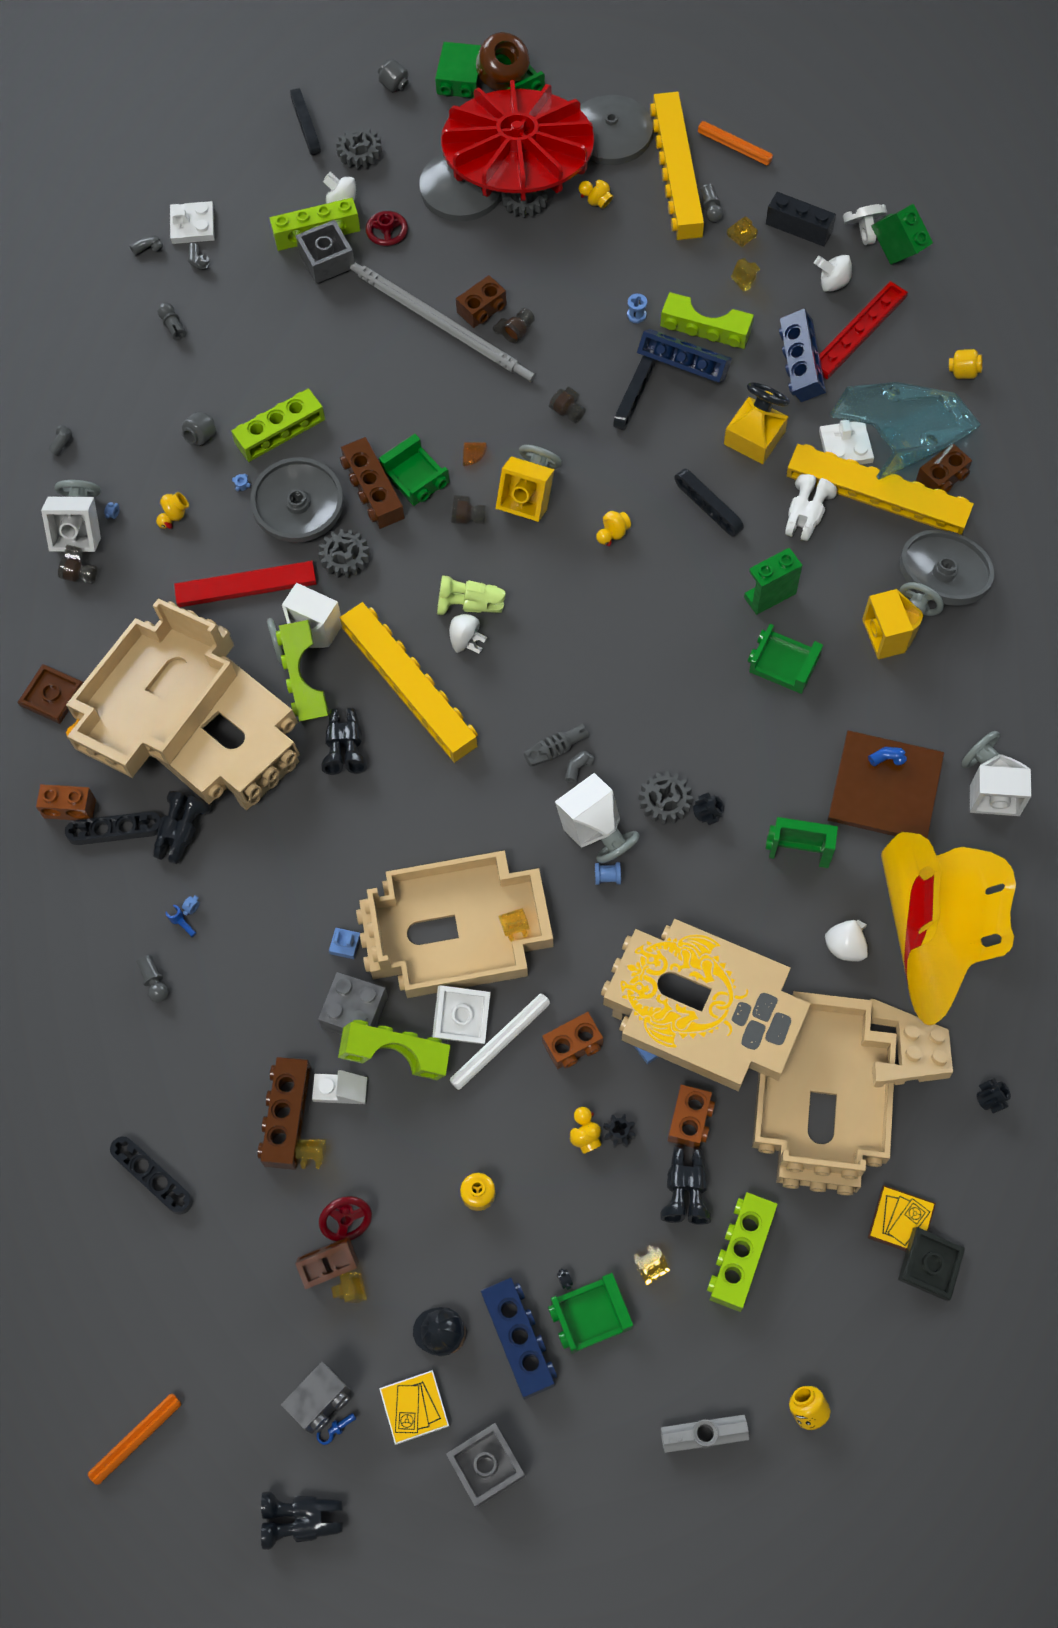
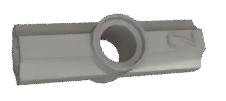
M745 1415L712 1420L703 1419L698 1422L660 1428L664 1453L749 1441V1431ZM706 1426L711 1430L712 1439L710 1441L703 1442L698 1438L697 1430L699 1427Z

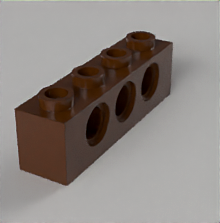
M364 437L342 446L340 462L344 470H349V479L353 487H358V496L363 505L367 504L369 508L367 513L372 522L376 521L379 529H382L405 519L403 506L367 438Z
M277 1057L276 1065L271 1066L270 1081H273L272 1090H268L266 1095V1106H269L268 1116H264L262 1121V1132H265L263 1143L260 1142L258 1146V1158L261 1159L264 1167L296 1170L311 1065L308 1060ZM285 1083H294V1087L291 1091H281V1088ZM282 1108L290 1109L287 1117H277L279 1110ZM285 1134V1141L282 1144H274L273 1140L276 1135Z

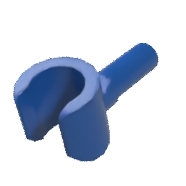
M173 905L177 911V914L174 916H170L166 911V916L171 923L182 926L191 937L196 935V932L186 923L184 914L179 906Z

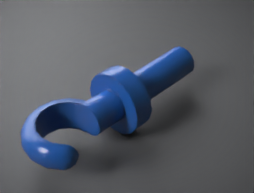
M352 1413L340 1422L333 1421L332 1427L328 1429L329 1439L327 1441H323L320 1438V1432H317L318 1442L322 1445L330 1444L335 1433L340 1435L343 1433L342 1428L356 1420L355 1415Z

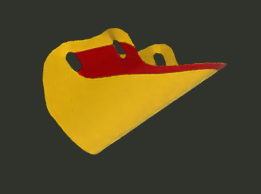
M901 832L884 848L881 853V859L911 1002L919 1019L924 1024L934 1025L947 1014L971 965L976 962L1004 956L1013 947L1014 934L1011 928L1010 912L1016 881L1011 865L1004 858L992 852L959 847L936 856L934 848L927 838L921 834ZM999 884L1005 885L1002 891L989 895L986 894V889ZM993 934H998L1002 937L1001 943L985 947L981 942V938Z

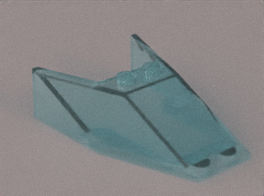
M899 382L849 386L845 389L830 413L833 418L873 425L880 433L882 439L890 446L893 453L876 476L878 479H882L945 450L981 425L956 393Z

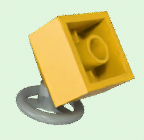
M522 445L519 447V453L528 461L511 456L502 467L495 509L539 522L547 511L554 469L561 467L562 460L556 454L534 445Z
M909 582L903 584L899 590L894 589L869 596L862 620L878 660L905 653L916 637L923 615L935 616L942 612L944 603L936 591L926 585ZM911 589L919 590L921 592H924L925 594L915 593L911 591ZM934 600L936 608L930 609L928 601Z

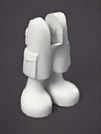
M802 474L797 477L795 486L800 492L799 496L793 498L788 511L789 518L785 530L786 535L793 537L798 526L803 528L801 540H809L825 512V507L822 504L825 499H833L837 494V487L833 483L821 478L817 484L815 496L809 502L808 498L815 487L816 477L810 474Z

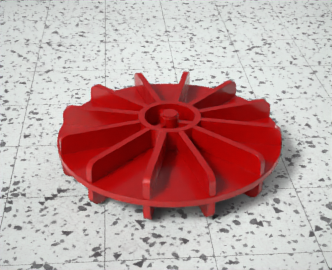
M510 80V89L485 93L481 88H477L474 90L473 99L460 107L452 106L449 110V118L442 130L441 147L443 156L448 165L453 169L454 178L457 181L466 180L482 187V193L485 197H489L493 191L520 193L521 201H525V193L549 188L559 193L562 191V183L571 179L576 174L585 173L587 162L592 155L594 147L593 125L580 110L581 104L577 99L567 101L553 95L552 86L546 84L541 91L515 89L514 80Z

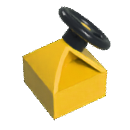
M750 382L747 385V389L757 398L755 400L748 397L729 423L725 431L724 445L764 464L785 434L788 421L787 415L772 408L773 404L785 407L790 404V400L784 394L771 387Z

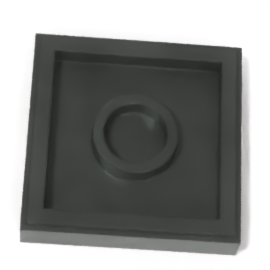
M914 1227L898 1280L945 1301H951L965 1248L921 1228Z

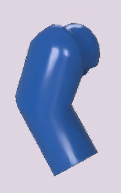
M883 747L869 755L868 760L872 766H876L887 759H893L894 764L902 765L907 761V757L905 756L906 752L902 748Z

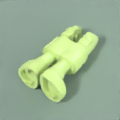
M442 575L437 615L446 614L449 606L453 604L463 605L465 612L501 613L504 607L505 590L495 585H485L470 580L466 581L465 584L453 580L449 576Z

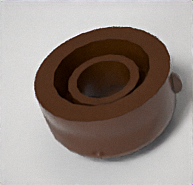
M506 32L492 34L484 40L476 58V69L480 79L487 86L498 91L506 90L510 87V80H514L515 84L522 81L530 65L529 52L526 45L517 36ZM502 54L507 56L512 64L505 65L500 63L496 59V55Z

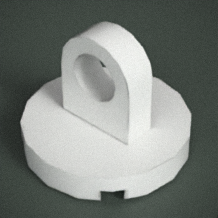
M875 204L861 207L857 210L856 214H852V211L846 212L843 215L844 224L859 223L863 244H874L876 235L871 225L874 224L873 219L887 213L886 205Z

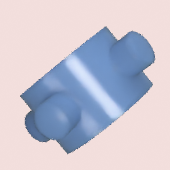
M239 474L232 478L236 491H244L251 487V484L248 483L247 474Z
M109 502L104 510L105 517L115 519L119 514V504Z
M196 895L194 897L190 896L184 901L182 905L184 915L187 916L188 913L193 914L198 909L200 903L197 900L199 897Z

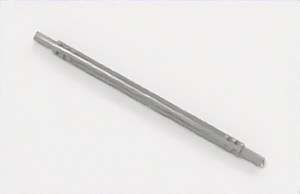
M356 262L350 266V269L357 273L359 278L511 373L516 372L530 382L535 379L536 374L521 366L518 360L370 268L361 266Z

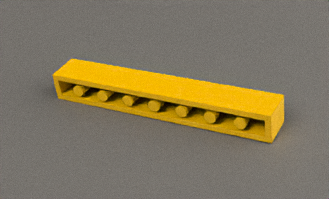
M679 92L654 94L653 103L650 104V116L654 117L653 132L657 133L656 148L661 151L659 152V164L664 167L662 168V180L667 183L665 185V197L670 199L668 201V213L673 215V218H671L672 232H676L677 240L702 238L704 221Z
M797 443L787 468V477L796 480L802 474L814 475L816 477L815 487H817L819 480L824 478L837 487L838 495L960 535L964 531L974 503L969 502L964 497H954L941 489L933 490L927 488L920 482H910L897 474L889 475L883 473L876 467H866L860 465L855 460L839 458L832 452H821L808 444L801 445Z
M362 602L339 617L344 632L454 763L477 748L476 737L478 734L472 725L469 724L467 726L461 712L456 707L452 708L449 705V700L442 690L438 692L434 687L435 684L432 678L427 673L424 675L421 672L417 660L414 657L410 658L405 653L406 649L402 642L394 640L391 630L386 624L382 625L378 621V615L373 608L370 607L368 609Z

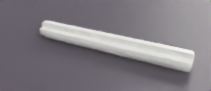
M541 993L450 1078L451 1084L458 1090L465 1086L550 1005L549 999Z

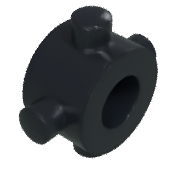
M560 1269L559 1273H557L559 1282L563 1289L569 1290L573 1285L567 1269Z

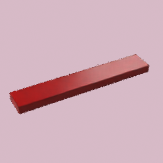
M890 281L819 354L822 373L825 379L828 380L905 300L908 294L906 290Z
M313 561L174 583L177 606L185 607L293 589L296 583L303 586L317 584Z

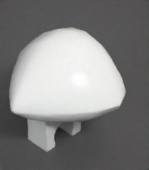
M331 172L325 176L323 182L331 189L326 195V204L352 197L355 200L356 182L354 178L343 177L339 180Z
M818 255L814 261V264L823 269L821 272V286L824 292L839 290L849 283L852 277V263L849 255H840L829 261Z
M461 614L451 620L449 628L450 640L456 653L468 648L479 654L483 649L478 647L475 641L480 640L484 643L487 637L477 632L480 622L472 615Z
M850 920L833 926L825 934L828 949L841 960H864L868 957V945L862 930L866 928L867 924L859 920Z

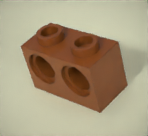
M40 784L36 808L44 819L93 818L96 798L89 787Z
M586 1012L542 1035V1043L556 1068L559 1069L564 1066L566 1069L575 1065L578 1062V1058L585 1054L592 1056L600 1051V1046L603 1045V1037L589 1012ZM582 1032H588L592 1035V1039L582 1041L578 1036ZM560 1044H565L570 1049L562 1054L558 1053L555 1048Z
M685 1085L680 1086L668 1142L692 1148L694 1146L699 1147L700 1142L706 1143L709 1127L704 1126L706 1116L712 1117L715 1101L710 1100L712 1092ZM698 1100L701 1102L702 1108L693 1110L689 1107L688 1102ZM685 1125H692L696 1129V1134L692 1136L686 1135L682 1128Z

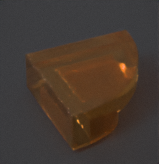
M464 442L463 466L475 464L482 459L487 448L486 442Z

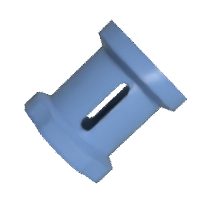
M642 294L631 295L627 303L629 307L627 317L630 322L638 324L646 319L647 313L645 308L647 307V298Z
M616 862L615 865L595 863V885L603 882H616L617 885H621L620 862Z

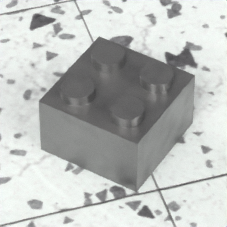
M335 220L295 235L299 254L316 283L351 270L350 266L355 264L353 250Z
M337 972L318 1018L322 1029L342 1035L343 1027L353 1022V1020L366 1021L368 1026L377 1027L388 998L385 987Z
M321 1362L287 1397L281 1406L304 1430L311 1434L315 1430L319 1433L330 1422L329 1415L335 1409L340 1411L350 1401L348 1395L352 1391L328 1366Z
M496 1423L446 1453L476 1508L526 1477Z

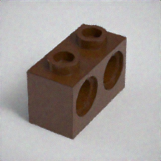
M490 275L456 298L457 313L473 328L486 322L490 316L501 311L507 305L506 290Z
M952 443L919 468L916 481L924 484L927 488L933 490L941 489L947 493L951 490L954 483L958 480L963 481L970 474L969 468L972 460Z
M348 1236L298 1257L295 1265L306 1290L356 1269L359 1261Z

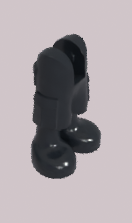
M338 708L330 710L329 724L325 733V744L330 747V751L321 763L322 771L325 774L336 775L341 773L343 769L341 748L343 746H346L345 767L350 773L359 774L367 769L366 759L357 750V747L362 742V736L355 708H347V723H339Z
M169 791L167 795L169 812L168 816L162 817L160 821L153 857L162 860L169 846H171L168 861L169 863L177 864L186 847L192 841L191 839L196 830L194 825H192L195 817L198 814H208L211 810V805L191 795L187 797L181 792ZM185 808L182 820L177 821L181 810Z
M683 1145L675 1146L671 1167L667 1174V1188L673 1194L670 1203L660 1212L661 1220L668 1223H678L685 1219L684 1194L685 1191H688L690 1193L688 1222L696 1225L711 1223V1213L702 1201V1193L707 1191V1174L704 1169L702 1148L693 1147L692 1167L683 1166Z
M262 1492L261 1514L263 1520L278 1517H295V1521L292 1523H262V1549L269 1550L273 1548L276 1541L283 1537L293 1536L296 1542L316 1540L317 1537L343 1532V1523H321V1512L343 1511L342 1501L317 1499L314 1496H295L293 1503H283L276 1500L272 1492Z

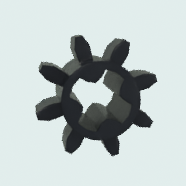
M709 792L698 796L699 800L695 801L693 806V812L697 820L702 823L707 822L708 825L719 822V818L723 816L722 813L724 812L722 800L718 796H710Z
M995 1078L979 1085L981 1091L977 1092V1100L984 1110L991 1109L994 1114L1009 1107L1006 1101L1011 1099V1094L1004 1082L1000 1081L997 1083Z
M623 1114L622 1118L617 1119L614 1115H611V1124L604 1123L603 1126L605 1130L609 1131L604 1136V1140L611 1139L613 1141V1148H616L617 1144L622 1143L625 1147H628V1138L635 1139L636 1136L634 1132L630 1131L635 1126V1123H628L626 1121V1114ZM615 1127H619L620 1130L624 1129V1135L621 1136L619 1133H615Z

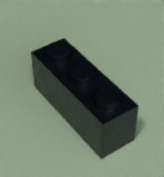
M776 192L768 206L766 225L824 247L833 232L836 214Z

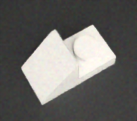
M338 1070V1075L314 1074L312 1100L313 1102L366 1104L368 1078Z

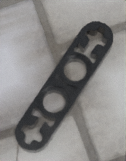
M300 88L290 90L292 104L310 155L320 153L318 137Z
M646 356L642 357L616 412L613 427L621 430L626 429L651 376L655 359Z
M684 468L674 476L678 487L730 536H735L744 529L741 519L691 471Z
M149 811L74 820L67 824L64 832L70 843L74 845L152 837L157 835L161 818L157 813ZM150 820H154L155 822L152 825V828H148L147 826ZM124 822L133 823L132 829L128 832L120 831V826ZM99 825L108 826V831L105 834L97 835L95 833ZM79 828L81 832L78 834V837H74L73 833H76V829Z
M121 1136L113 1140L110 1146L111 1155L173 1213L179 1215L185 1214L191 1209L193 1203L191 1195L131 1139ZM121 1144L127 1146V1150L134 1155L131 1160L125 1154H119L120 1150L118 1147ZM140 1160H147L149 1163L148 1170L142 1174L136 1173V1163ZM159 1177H165L168 1181L167 1187L162 1191H156L153 1186L155 1180ZM171 1191L180 1198L185 1195L183 1198L184 1206L177 1205L174 1207L176 1202L169 1196Z

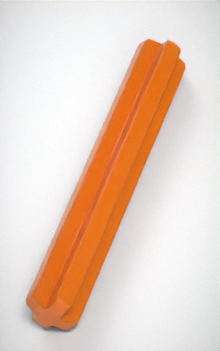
M702 121L699 124L698 133L766 166L772 162V153L706 121Z
M169 1394L88 1472L89 1479L96 1485L100 1484L181 1406L180 1400L174 1394Z

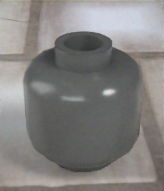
M385 60L378 69L379 82L389 91H402L409 82L407 80L408 70L396 60Z
M200 411L193 413L182 423L184 439L188 443L197 446L203 445L216 431L213 418Z

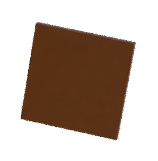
M847 730L827 821L896 836L901 832L921 834L928 838L944 752ZM883 747L902 748L906 752L907 761L902 765H896L893 759H887L876 766H872L868 756Z

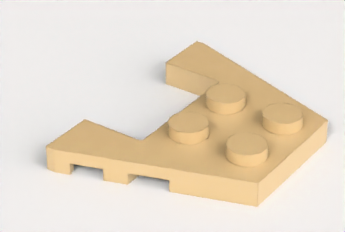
M870 999L872 1000L871 1024L896 1028L899 1065L874 1062L872 1067L873 1087H883L887 1083L901 1085L905 1084L906 1081L917 1079L919 1082L951 1077L953 1066L948 1029L936 1024H924L917 1016L878 1000Z

